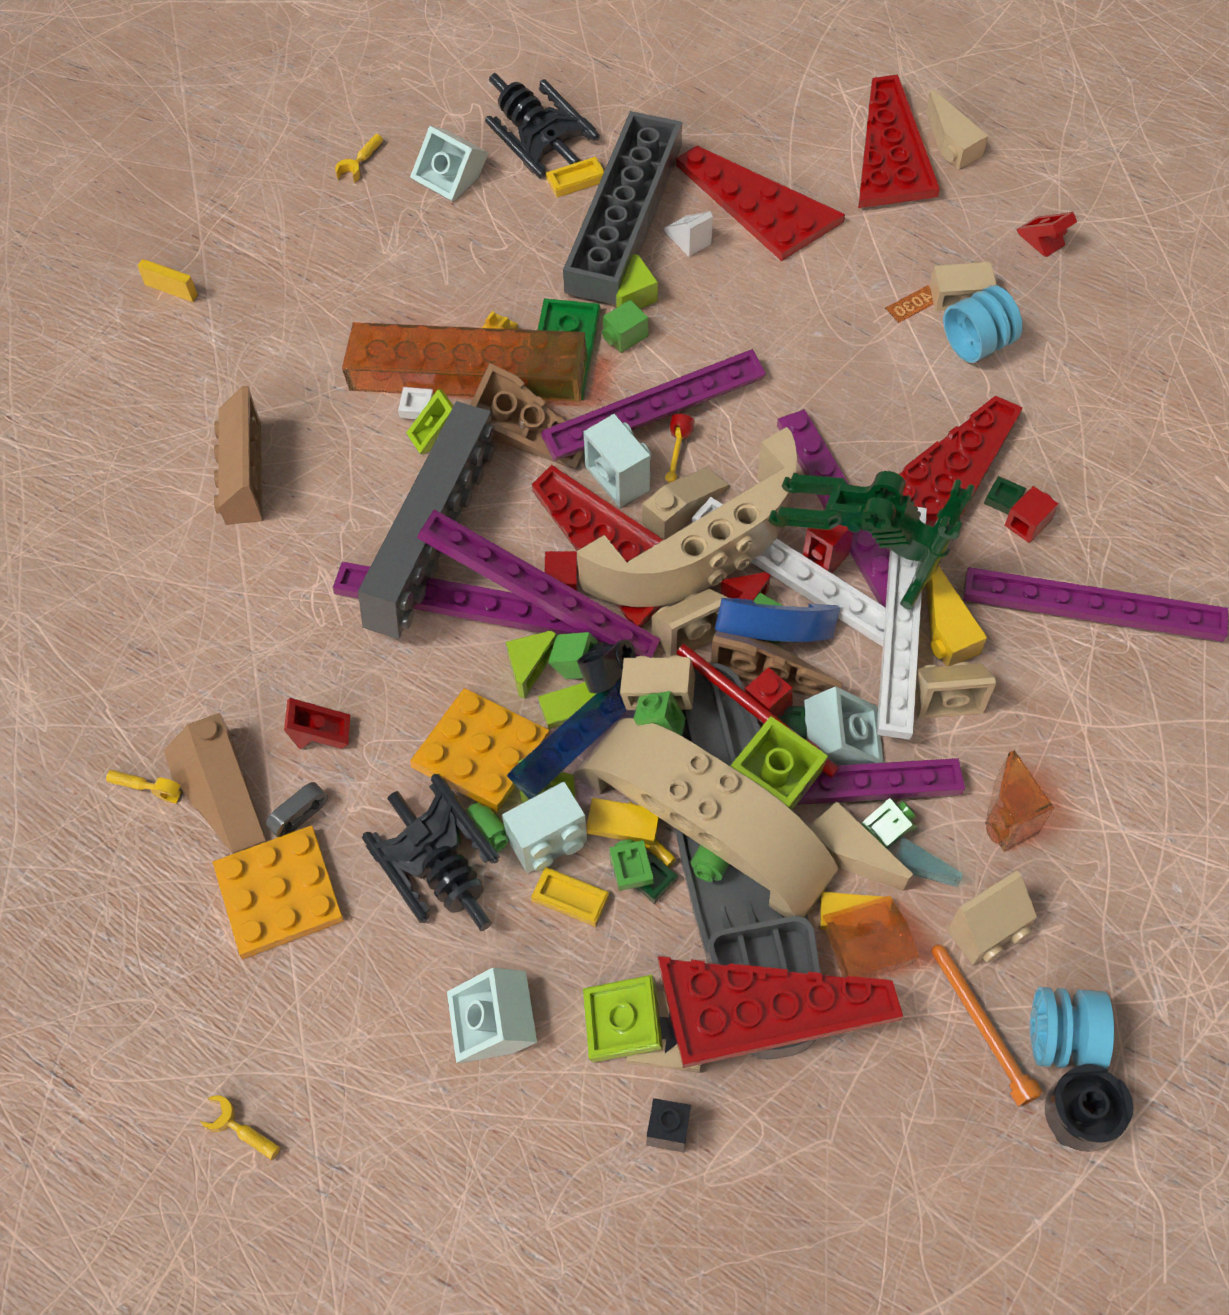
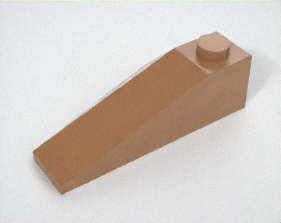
M489 363L470 405L491 411V425L495 426L492 440L553 461L541 433L545 429L566 421L548 408L544 400L534 395L518 376ZM584 450L553 462L576 469Z
M719 631L714 635L711 663H718L729 667L742 681L752 682L769 667L793 687V693L812 697L835 686L840 689L842 687V682L768 640L737 636Z
M221 713L187 724L164 750L172 779L181 785L180 789L232 854L267 842L230 730Z

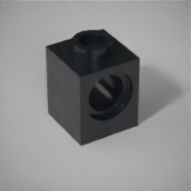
M653 1098L646 1146L684 1153L691 1105Z

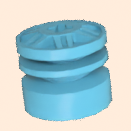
M990 285L982 291L974 293L970 298H964L950 305L945 310L943 316L947 340L957 355L969 363H975L991 355L995 350H1000L1006 345L1014 343L1020 338L1023 330L1022 318L1013 297L998 285Z
M1038 987L1033 998L1029 1028L1033 1057L1038 1066L1050 1067L1054 1062L1056 1067L1065 1068L1072 1054L1075 1066L1093 1064L1107 1069L1112 1058L1114 1045L1113 1009L1107 992L1078 989L1074 994L1071 1004L1067 989L1057 988L1053 992L1052 988Z

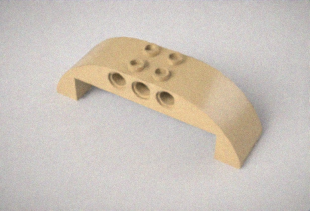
M785 427L761 442L757 477L760 483L632 560L626 562L605 535L578 550L579 585L581 588L597 598L614 604L631 607H655L684 600L692 593H700L711 585H719L732 572L745 569L753 559L762 554L776 540L783 527H776L769 523L768 518L771 511L775 510L778 513L780 506L791 507L793 493L786 492L781 486L785 477L791 479L793 473H796L797 454L792 432L788 427Z
M632 718L618 720L573 773L575 778L599 794L610 784L770 890L769 907L784 917L801 916L805 918L838 872V867L825 845L800 817L783 802L696 744L657 724L637 725Z

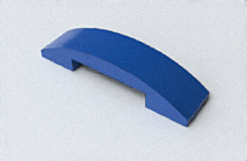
M721 598L715 629L727 634L762 640L785 642L822 641L834 637L840 607L838 605L809 603L808 607L756 604L750 599Z

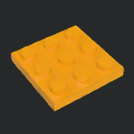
M463 688L411 758V768L429 777H432L434 774H440L452 789L498 812L519 782L518 761L521 759L533 761L549 738V730Z
M312 825L212 861L237 949L242 959L344 922Z

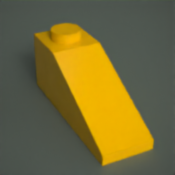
M938 566L933 577L926 583L931 648L934 655L938 659H942L946 666H953L956 663L981 654L987 637L940 566Z

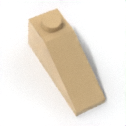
M935 89L931 90L926 114L940 154L946 161L960 170L983 156L988 135Z
M708 467L668 483L642 504V524L665 540L686 525L710 497L716 499L727 490L729 484Z
M835 802L808 826L825 845L838 868L902 891L909 886L914 874L838 802Z

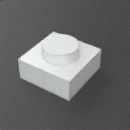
M403 387L398 409L399 417L416 419L433 397V389Z

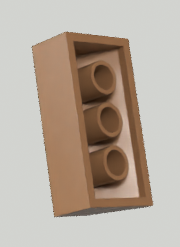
M242 386L219 407V421H214L215 435L219 439V445L214 446L215 460L219 463V470H214L215 485L219 488V495H214V507L217 514L221 513L226 525L263 521L261 420L249 386Z

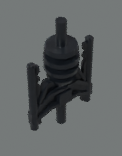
M493 73L489 77V82L500 92L498 106L504 112L507 119L511 120L518 127L520 140L512 132H508L505 125H501V120L497 116L494 118L487 116L485 123L523 161V164L539 179L545 177L546 170L541 160L544 155L554 149L570 165L581 161L564 143L567 139L583 135L588 141L591 139L593 141L599 140L600 134L595 130V127L586 118H583L546 79L540 81L539 91L543 95H548V100L553 101L557 109L552 107L544 109L541 106L540 100L534 96V93L520 82H513L507 85L497 73Z
M440 774L432 775L431 782L433 784L429 787L435 794V797L428 811L417 818L399 791L391 793L387 800L402 819L406 828L396 838L383 841L377 832L373 834L371 832L363 833L362 840L419 923H426L428 921L429 915L427 912L430 911V908L426 902H420L421 895L419 892L413 891L414 885L405 872L421 879L428 875L426 879L428 886L434 890L436 898L440 902H444V907L449 912L456 913L465 909L480 931L488 929L492 922L476 901L484 891L483 884L480 879H476L477 873L472 866H468V860L463 855L457 854L456 851L461 846L460 830L468 840L472 839V846L474 849L480 850L479 856L484 863L489 861L495 864L499 861L500 856L460 803L457 795Z

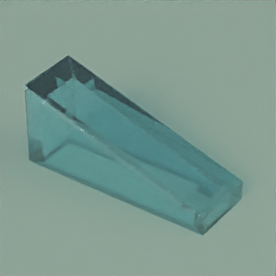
M901 838L896 858L915 876L958 887L962 879L961 872L906 838Z

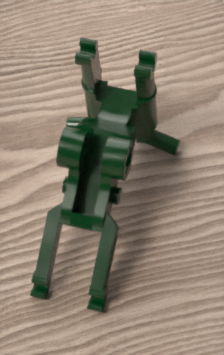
M881 471L877 473L872 485L866 487L848 485L844 478L793 473L791 479L789 477L784 478L781 487L786 492L793 494L829 495L825 510L780 506L778 513L775 510L771 511L768 521L776 527L796 526L831 530L838 525H842L852 532L868 531L872 533L873 539H876L875 541L879 544L880 548H890L902 558L919 561L912 582L900 602L902 607L912 609L919 594L924 589L926 583L933 577L942 559L949 554L951 543L959 537L963 523L960 521V515L967 503L972 499L975 486L970 484L967 489H963L960 487L962 481L955 480L950 497L944 508L938 512L936 516L938 519L934 527L920 520L921 513L918 511L917 506H914L915 503L913 500L911 501L910 495H903L906 482L901 475L895 472Z

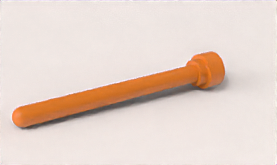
M940 944L934 945L931 950L933 957L1010 1079L1011 1083L1009 1086L1012 1090L1010 1095L1017 1107H1022L1040 1097L1044 1091L1035 1078L1031 1079L1029 1074H1023L945 947Z

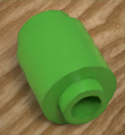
M480 802L468 807L466 811L498 853L505 848L509 842L505 826L489 806H483Z
M702 845L699 846L690 862L694 868V874L706 882L721 880L729 866L728 862Z

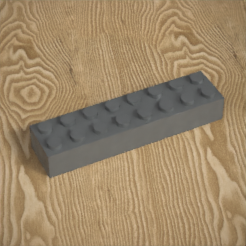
M633 111L629 112L563 268L565 294L616 305V295L632 255H639L676 162V157H678L682 145L681 121Z
M458 401L454 404L358 590L363 628L399 639L404 628L409 629L414 617V607L416 603H422L426 593V582L428 578H434L438 569L440 554L445 555L418 539L417 536L434 509L460 524L463 507H469L473 495L472 489L475 484H480L484 473L483 467L486 462L490 463L494 454L495 446L491 445V440L494 435L495 426L491 425V411Z

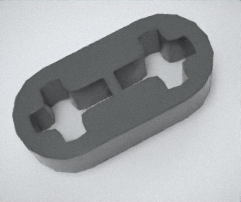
M316 782L305 785L269 815L266 826L276 837L292 833L327 802L328 794Z

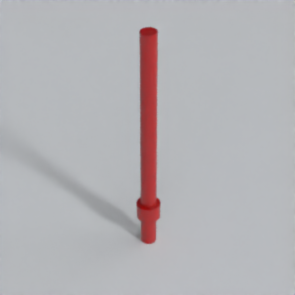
M683 644L677 650L676 654L678 656L691 657L694 669L760 722L765 724L769 717L772 716L792 730L686 644ZM810 739L807 740L813 746L821 750V748L813 741H811ZM827 758L822 771L830 778H833L840 767Z

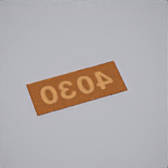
M927 285L885 307V309L900 323L934 305L931 289Z

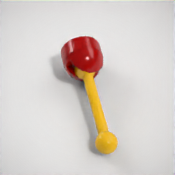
M675 414L671 417L670 432L676 438L670 470L665 475V480L668 483L677 480L675 471L682 439H687L694 429L695 420L686 414Z

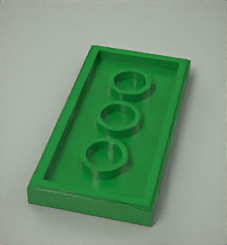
M544 298L526 387L534 395L584 401L600 315V304Z

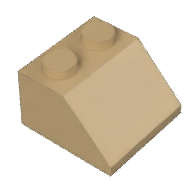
M711 589L701 593L695 592L688 595L682 602L673 606H664L652 615V632L656 637L660 638L659 643L668 657L677 655V650L683 644L695 650L713 641L714 635L717 632L715 627L721 598H727L726 596Z
M959 662L953 666L938 667L937 665H925L918 668L915 690L917 718L983 714L996 685L995 677L982 663L970 664L969 662Z
M1018 870L960 906L947 929L949 935L972 965H975L982 959L986 963L991 962L1003 953L1002 946L1011 940L1016 945L1032 933L1030 927L1037 916L1022 875Z

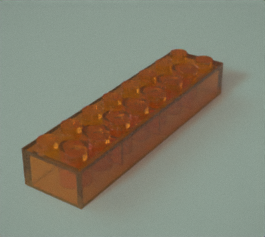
M353 322L342 371L349 391L402 393L403 387L433 389V394L438 389H442L447 396L474 397L488 365L491 363L518 376L525 383L524 385L542 400L581 402L587 362L585 332Z

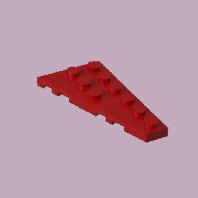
M898 74L872 78L858 208L938 197L940 188Z
M695 146L676 157V166L780 261L785 260L828 233L845 220L844 213L700 146Z
M995 395L973 412L966 422L950 430L948 436L940 442L936 441L904 466L903 471L899 473L906 482L903 495H910L911 501L913 500L915 503L914 506L927 508L926 525L934 527L938 519L936 516L946 505L955 480L962 481L960 487L963 489H967L970 484L974 485V496L1021 415L1023 407ZM970 501L967 503V505H966V507L964 508L962 514L960 515V519H961L963 513L965 512L967 506L969 505Z
M550 465L532 483V492L576 551L605 535L625 561L628 562L663 541L662 538L553 465ZM616 604L626 619L640 628L661 607H631Z
M658 956V965L683 1068L896 1022L903 1018L893 980L848 975L846 978L822 975V973L808 971V974L788 972V969L732 963L720 965L705 963L702 960L691 959V961L671 960V957Z

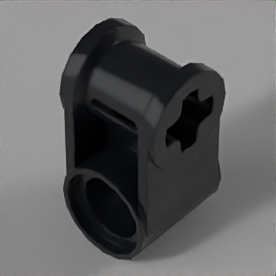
M626 639L620 640L616 644H608L604 641L597 642L586 654L577 660L590 693L604 692L617 683L616 681L622 676L624 658H636L632 642Z

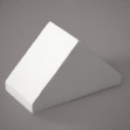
M711 211L687 215L663 229L681 250L690 257L711 245L713 216Z

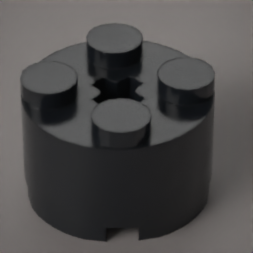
M1093 1064L1076 1066L1065 1073L1048 1091L1045 1100V1116L1051 1131L1061 1145L1079 1151H1097L1105 1148L1120 1137L1128 1127L1133 1116L1131 1094L1125 1083L1107 1072L1108 1069ZM1083 1103L1086 1108H1092L1094 1113L1090 1114L1089 1110L1084 1108Z

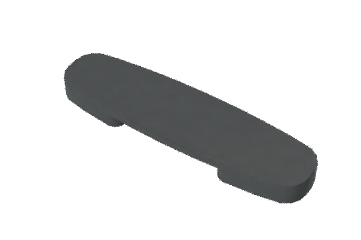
M710 663L745 691L738 675L729 667L718 663ZM694 669L692 710H681L686 718L682 737L731 766L760 730L758 721L746 709ZM674 827L690 902L708 963L720 965L732 963L788 969V972L808 974V971L821 973L815 933L812 924L808 920V915L805 918L801 916L784 917L769 907L770 890L731 864H729L721 880L706 882L698 878L694 874V868L690 862L700 844ZM816 1039L750 1053V1055L760 1059H778L794 1056L806 1051Z

